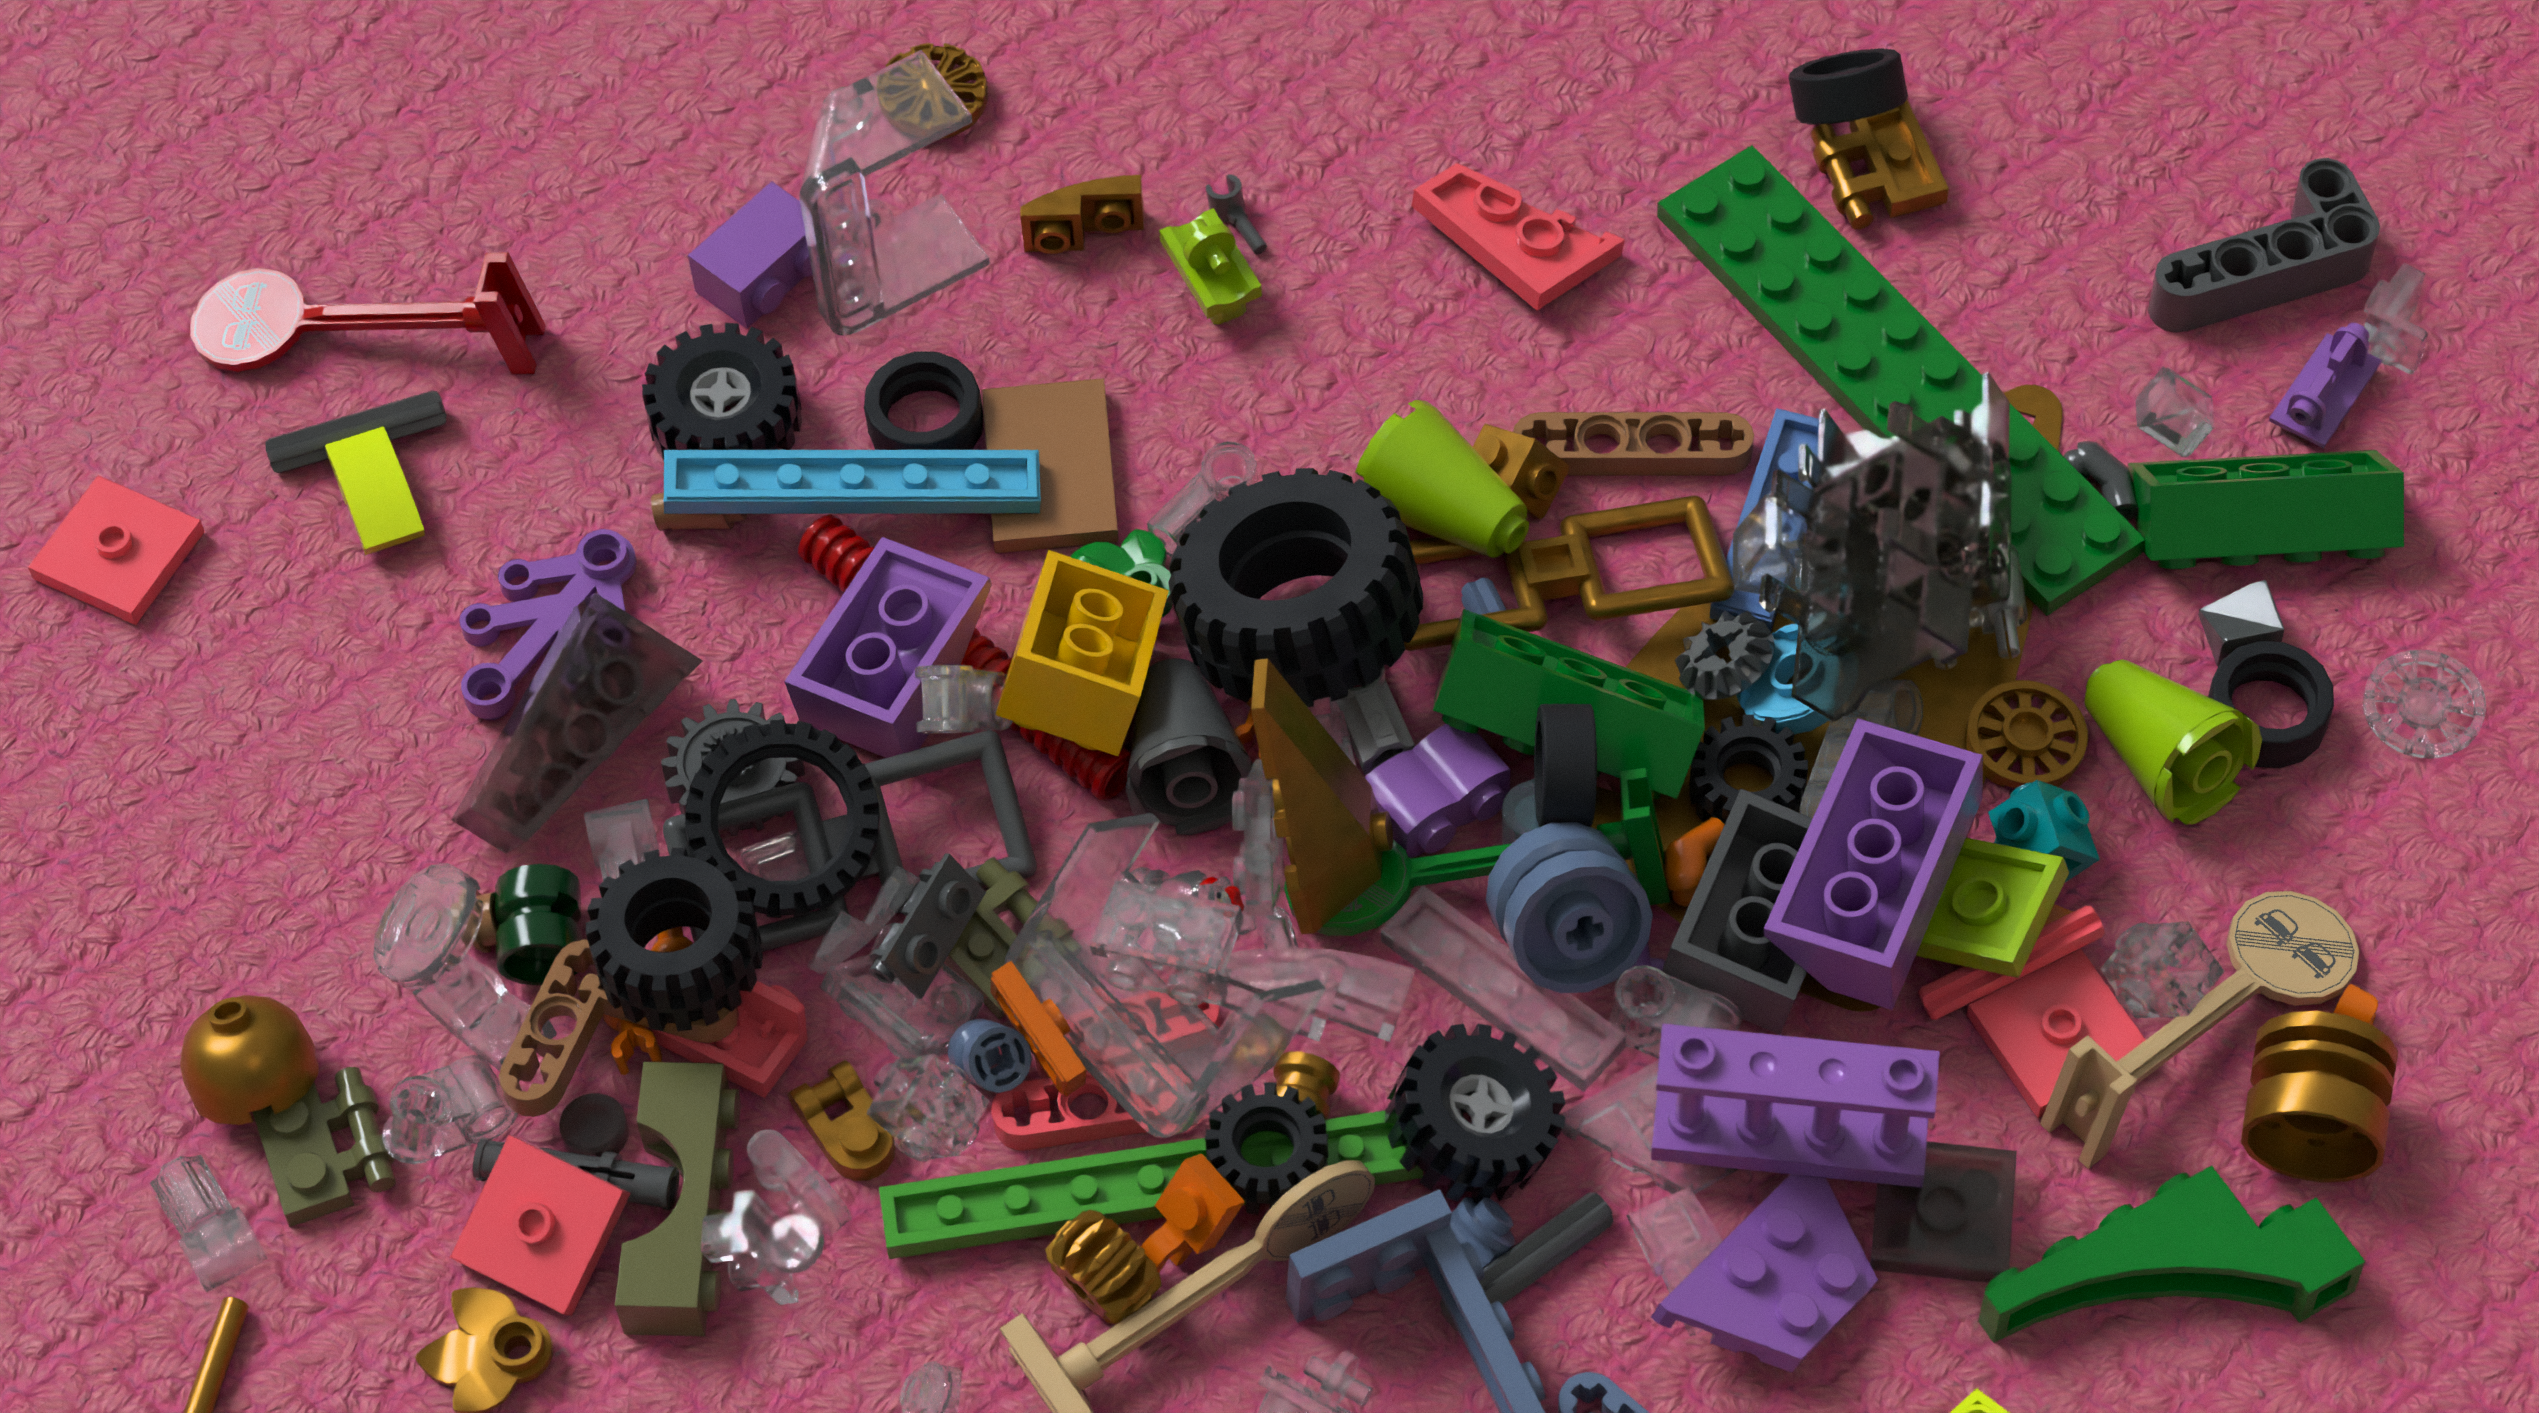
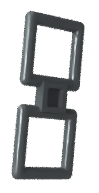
M986 730L865 764L877 793L880 827L876 848L870 864L857 882L879 876L887 906L892 912L902 913V909L919 882L908 885L880 786L980 759L1008 857L998 861L1009 873L1017 871L1024 879L1030 878L1035 874L1037 870L1036 858L1002 741L996 732ZM797 782L720 803L718 808V831L793 811L810 874L820 871L838 853L847 831V814L822 821L812 786L806 782ZM685 813L668 818L663 825V834L669 855H671L672 848H686L688 856L692 857L685 831ZM982 864L966 868L965 870L984 890L989 889L976 876V872ZM842 895L834 901V904L823 910L819 909L809 912V915L795 918L790 917L758 926L762 944H760L762 952L843 930L850 920L844 896ZM690 927L693 942L695 943L705 931Z

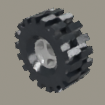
M725 323V332L714 333L712 324L699 326L701 336L691 339L687 331L675 336L677 348L673 351L667 345H664L656 353L659 366L649 363L645 372L647 384H642V396L652 441H655L657 452L663 460L664 450H778V448L791 450L795 444L793 431L800 432L802 424L800 410H802L794 366L789 354L783 355L782 345L772 338L765 344L763 331L751 327L745 336L741 335L738 323ZM731 406V410L725 412V407Z
M1464 1024L1452 1025L1444 1037L1439 1030L1428 1036L1423 1046L1419 1045L1393 1085L1387 1098L1391 1101L1385 1110V1123L1395 1124L1387 1137L1392 1149L1405 1147L1406 1151L1399 1162L1407 1172L1418 1166L1425 1172L1419 1183L1432 1191L1438 1181L1448 1186L1445 1198L1459 1202L1464 1192L1468 1191L1471 1192L1472 1199L1477 1204L1484 1197L1490 1199L1494 1191L1498 1200L1502 1201L1512 1197L1518 1187L1523 1190L1532 1181L1559 1141L1557 1138L1564 1129L1566 1116L1558 1115L1566 1104L1563 1091L1550 1092L1558 1077L1551 1066L1540 1071L1535 1065L1541 1054L1531 1045L1524 1053L1514 1047L1518 1036L1506 1030L1500 1040L1492 1038V1026L1477 1024L1471 1035H1467ZM1464 1112L1471 1116L1472 1124L1464 1118Z

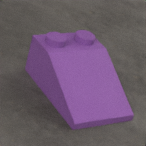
M881 537L784 681L799 721L810 723L813 728L820 731L826 729L835 734L837 739L885 758L920 749L941 716L992 586L990 577Z

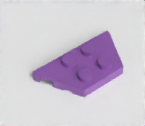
M1790 1174L1658 1305L1651 1318L1659 1325L1670 1329L1677 1320L1712 1333L1710 1343L1734 1352H1749L1758 1357L1761 1362L1792 1373L1869 1294L1877 1283L1878 1278L1827 1179Z

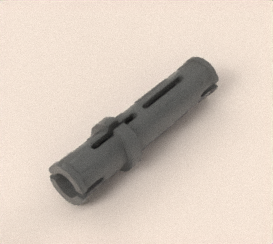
M484 1137L480 1139L473 1160V1176L477 1181L488 1179L505 1142L493 1141L490 1138ZM540 1148L630 1192L631 1194L627 1200L629 1203L661 1207L663 1210H671L675 1204L679 1188V1171L677 1167L669 1166L667 1168L623 1161L621 1154L605 1151L601 1157Z

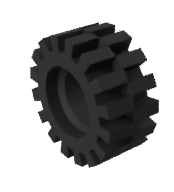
M1743 715L1742 726L1736 727L1731 716L1721 720L1720 733L1712 725L1704 731L1703 742H1699L1691 762L1689 782L1691 804L1697 803L1696 814L1702 822L1712 816L1720 819L1724 824L1726 823L1740 790L1729 786L1725 782L1723 774L1727 768L1741 763L1762 766L1772 774L1773 782L1768 788L1751 793L1799 813L1800 805L1803 806L1805 799L1808 760H1804L1805 749L1801 741L1793 744L1794 733L1785 726L1779 734H1776V720L1765 717L1763 726L1758 727L1753 726L1754 715Z
M1264 1082L1265 1094L1255 1095L1253 1084L1241 1087V1101L1238 1102L1230 1093L1222 1099L1223 1113L1214 1109L1209 1118L1210 1129H1206L1205 1135L1207 1160L1246 1201L1247 1213L1258 1215L1260 1204H1269L1271 1209L1295 1185L1328 1166V1134H1326V1122L1323 1114L1316 1115V1104L1309 1097L1299 1103V1091L1291 1086H1287L1283 1096L1277 1095L1276 1083ZM1274 1131L1286 1135L1292 1142L1294 1149L1286 1162L1273 1167H1259L1245 1160L1241 1153V1147L1244 1141L1255 1133Z

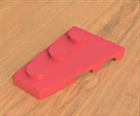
M1459 163L1452 165L1415 188L1413 192L1411 206L1536 311L1622 256L1625 239L1607 231L1601 237L1575 226L1577 218L1557 208L1550 215L1522 202L1520 191Z

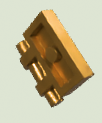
M1908 99L1904 104L1893 110L1872 117L1850 121L1849 128L1851 133L1837 136L1831 124H1820L1811 131L1810 135L1816 147L1813 151V157L1819 170L1823 174H1828L1834 189L1831 196L1837 211L1847 216L1853 229L1866 228L1873 222L1874 217L1868 205L1875 201H1883L1890 218L1947 204L1948 185ZM1864 159L1870 174L1855 177L1850 163Z

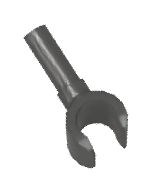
M1231 174L1226 175L1229 193L1225 195L1216 194L1209 184L1206 185L1209 209L1214 208L1222 222H1231L1255 254L1265 251L1267 244L1252 225L1245 212L1242 184L1239 178Z

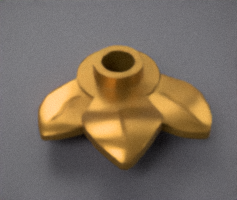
M462 1288L454 1290L451 1295L452 1309L459 1329L453 1330L433 1341L416 1354L417 1363L428 1376L441 1384L455 1386L452 1402L456 1413H484L504 1403L518 1383L531 1381L546 1370L553 1356V1343L549 1332L540 1322L532 1318L518 1316L514 1304L507 1295L496 1290L484 1288ZM517 1346H528L531 1348V1351L520 1359L508 1358L511 1350Z

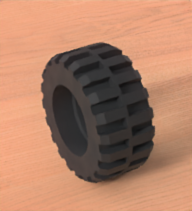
M1296 468V472L1293 475L1281 476L1280 472L1276 471L1262 475L1263 481L1249 486L1244 481L1230 488L1227 498L1220 502L1217 499H1213L1201 510L1199 514L1201 520L1189 523L1179 539L1181 546H1177L1172 554L1169 566L1171 577L1168 581L1170 596L1193 663L1199 666L1202 676L1211 685L1220 689L1223 688L1225 694L1246 703L1252 697L1255 660L1269 659L1307 707H1314V700L1330 697L1331 702L1347 697L1348 689L1358 684L1365 688L1379 678L1381 667L1384 665L1392 667L1405 651L1404 642L1410 643L1420 623L1418 615L1423 609V591L1405 523L1401 521L1398 509L1391 500L1382 496L1378 489L1358 479L1353 484L1351 476L1329 470L1327 475H1319L1318 471L1314 468ZM1308 576L1333 577L1321 587L1298 597L1284 600H1259L1273 588L1294 579Z

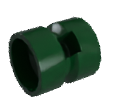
M548 864L523 865L508 870L498 878L495 884L496 919L498 925H500L496 932V964L498 971L508 980L520 984L542 985L562 948L574 941L582 940V932L578 924L581 918V886L579 878L568 869Z

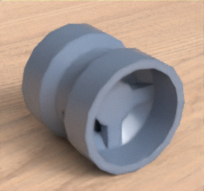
M982 1018L969 1020L958 1027L950 1038L947 1051L949 1064L958 1077L982 1089L997 1093L1010 1091L1021 1084L1029 1073L1032 1061L1030 1046L1022 1034L1011 1027Z

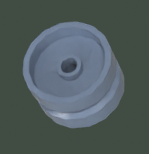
M1578 822L1549 823L1526 832L1501 853L1488 878L1486 903L1492 922L1502 939L1508 944L1509 950L1520 969L1538 986L1558 993L1589 992L1614 982L1633 966L1649 941L1653 914L1646 891L1636 876L1629 870L1627 862L1617 847L1600 830Z

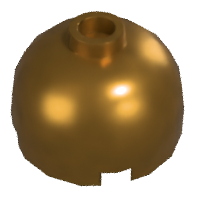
M263 996L226 998L210 1007L193 1022L184 1036L180 1061L183 1082L199 1115L215 1123L233 1125L253 1122L250 1112L261 1110L270 1105L274 1114L288 1109L309 1091L318 1076L319 1069L312 1038L296 1013L283 1003Z

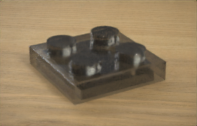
M1927 1141L1922 1188L1876 1183L1870 1254L1872 1269L1989 1283L1997 1275L2008 1270L2017 1151Z

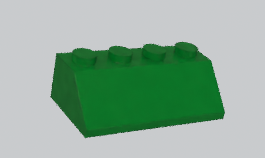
M2376 450L2128 463L2138 505L2135 517L2137 531L2145 538L2143 552L2151 561L2158 560V566L2161 568H2191L2196 566V558L2221 557V563L2226 565H2252L2259 562V555L2283 554L2284 560L2291 562H2313L2322 559L2323 551L2346 550V556L2350 558L2373 559L2385 556V548L2404 547V472Z
M1463 609L1434 698L1433 711L1443 714L1442 720L1446 724L1468 733H1477L1479 728H1483L1504 736L1502 741L1508 747L1525 754L1534 755L1536 718L1541 704H1590L1594 711L1596 724L1597 777H1599L1601 772L1620 778V771L1646 767L1653 799H1659L1661 794L1675 799L1678 798L1705 729L1703 699L1698 698L1686 689Z

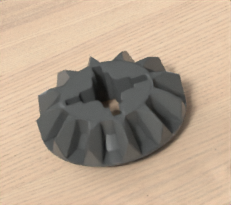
M1724 611L1718 622L1712 625L1701 621L1702 631L1697 636L1683 639L1685 652L1675 659L1680 672L1679 679L1690 693L1705 700L1725 699L1746 690L1764 674L1774 654V638L1765 622H1759L1749 611L1743 612L1737 617ZM1726 646L1731 652L1728 655L1732 661L1726 663L1723 658L1719 659L1715 652Z

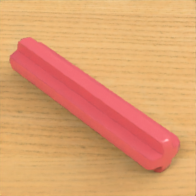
M2084 906L2043 926L2019 978L1963 966L1921 987L1918 991L1921 1004L1927 1015L1932 1020H1937L2102 938L2105 934L2103 924L2092 906Z

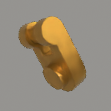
M843 1060L827 1069L829 1077L810 1087L807 1083H803L788 1092V1098L796 1114L833 1168L840 1175L853 1181H868L879 1177L889 1169L895 1158L893 1132L888 1121L867 1093L856 1071L847 1060ZM843 1100L850 1111L831 1121L824 1110Z

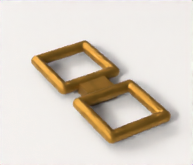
M1688 496L1569 515L1561 521L1560 532L1562 536L1526 542L1524 539L1520 546L1512 553L1503 552L1519 608L1480 615L1527 632H1533L1543 629L1548 621L1543 600L1580 594L1586 615L1594 621H1602L1725 601L1732 597L1735 587L1706 502L1699 496ZM1686 522L1705 577L1704 579L1606 594L1589 537ZM1437 537L1410 541L1416 565L1482 555ZM1460 618L1419 624L1410 643L1404 642L1405 650L1415 651L1451 645Z

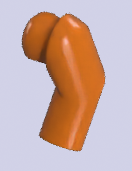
M1712 817L1675 839L1665 851V876L1668 889L1672 890L1673 900L1681 906H1689L1707 866L1706 858L1712 855L1725 824L1718 818Z

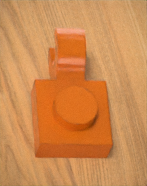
M1202 1153L1187 1158L1183 1161L1154 1205L1167 1221L1145 1240L1141 1248L1145 1250L1146 1256L1156 1264L1158 1273L1169 1259L1175 1266H1179L1188 1258L1192 1250L1199 1254L1214 1248L1245 1201Z

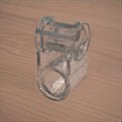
M969 665L915 667V678L922 682V720L916 723V733L952 734L1008 729L1013 721L995 715L1007 675L1003 672L973 669V666Z
M1648 965L1633 966L1625 970L1617 979L1614 990L1615 1004L1612 1006L1609 1018L1611 1032L1619 1042L1659 1059L1662 1024L1738 1031L1743 1021L1742 1013L1729 999L1718 993L1699 989L1662 972L1656 967ZM1649 984L1654 986L1652 995L1647 994ZM1631 1019L1636 1021L1635 1031L1630 1029Z
M471 1055L456 1060L448 1066L418 1076L407 1077L398 1082L392 1090L390 1108L393 1115L384 1124L382 1140L386 1150L393 1158L409 1164L425 1163L434 1157L472 1144H478L483 1137L490 1138L491 1140L497 1138L514 1123L518 1113L512 1111L506 1102L500 1081L486 1059L480 1055Z

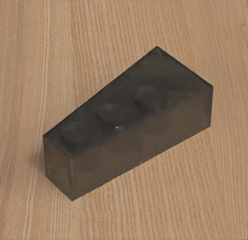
M594 593L573 608L451 820L504 853L527 842L582 785L584 780L613 754L623 743V740L703 660L597 593Z

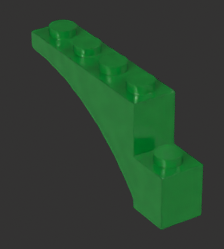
M2211 1165L2191 1177L2188 1173H2180L2172 1177L2156 1191L2154 1198L2136 1208L2131 1204L2118 1207L2100 1222L2097 1230L2079 1240L2073 1235L2059 1240L2043 1254L2041 1261L2029 1268L2020 1271L2018 1267H2013L1997 1275L1985 1288L1978 1322L1992 1342L1995 1343L2030 1325L2077 1309L2129 1299L2176 1296L2218 1298L2269 1306L2291 1312L2300 1323L2353 1293L2356 1290L2366 1261L2317 1198L2296 1209L2290 1204L2284 1205L2269 1214L2258 1227Z

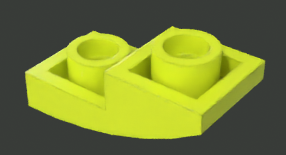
M384 426L325 445V450L345 505L347 504L365 555L425 536V529Z

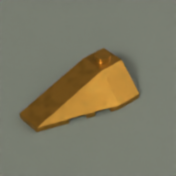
M1269 659L1255 660L1251 712L1264 776L1267 781L1273 780L1275 809L1273 821L1277 838L1286 837L1288 856L1291 865L1285 866L1284 870L1287 890L1301 935L1313 934L1381 878L1382 852L1392 850L1393 847L1391 818L1388 811L1379 812L1370 783Z

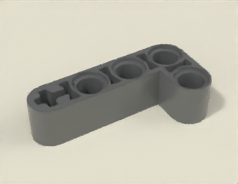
M2329 158L2315 159L2307 163L2301 170L2291 212L2292 219L2181 250L2163 257L2156 267L2148 312L2152 321L2165 331L2175 333L2186 332L2352 284L2363 279L2370 269L2380 225L2376 214L2350 169L2338 160Z

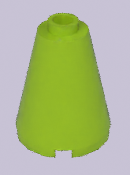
M1414 400L1408 403L1416 410L1404 419L1396 413L1390 416L1370 440L1358 462L1355 473L1364 478V482L1378 489L1382 496L1392 501L1400 513L1401 521L1407 527L1491 558L1497 557L1503 552L1512 553L1523 542L1529 530V522L1526 521L1527 506L1435 406L1422 400Z
M2124 659L2101 665L2091 674L2087 681L2084 700L2086 709L2158 812L2173 823V819L2178 818L2185 825L2196 824L2214 815L2231 801L2241 789L2233 780L2245 764L2253 770L2259 759L2262 743L2259 726L2245 713Z

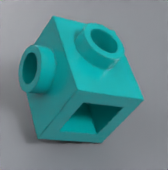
M2035 780L2014 789L2009 799L1988 812L1996 834L1994 843L2064 857L2069 871L2065 882L2100 860L2087 825L2090 820L2088 810L2077 794Z

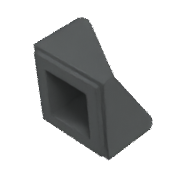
M2266 580L2245 586L2199 609L2198 613L2217 666L2238 647L2258 641L2282 642L2285 629Z

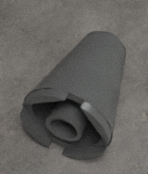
M1172 658L1162 660L1148 668L1136 709L1126 780V793L1132 813L1145 826L1156 830V822L1175 826L1176 834L1193 835L1215 830L1236 819L1244 810L1243 800L1250 791L1254 794L1256 787L1254 767L1210 685L1202 676L1200 668L1193 662L1185 659Z

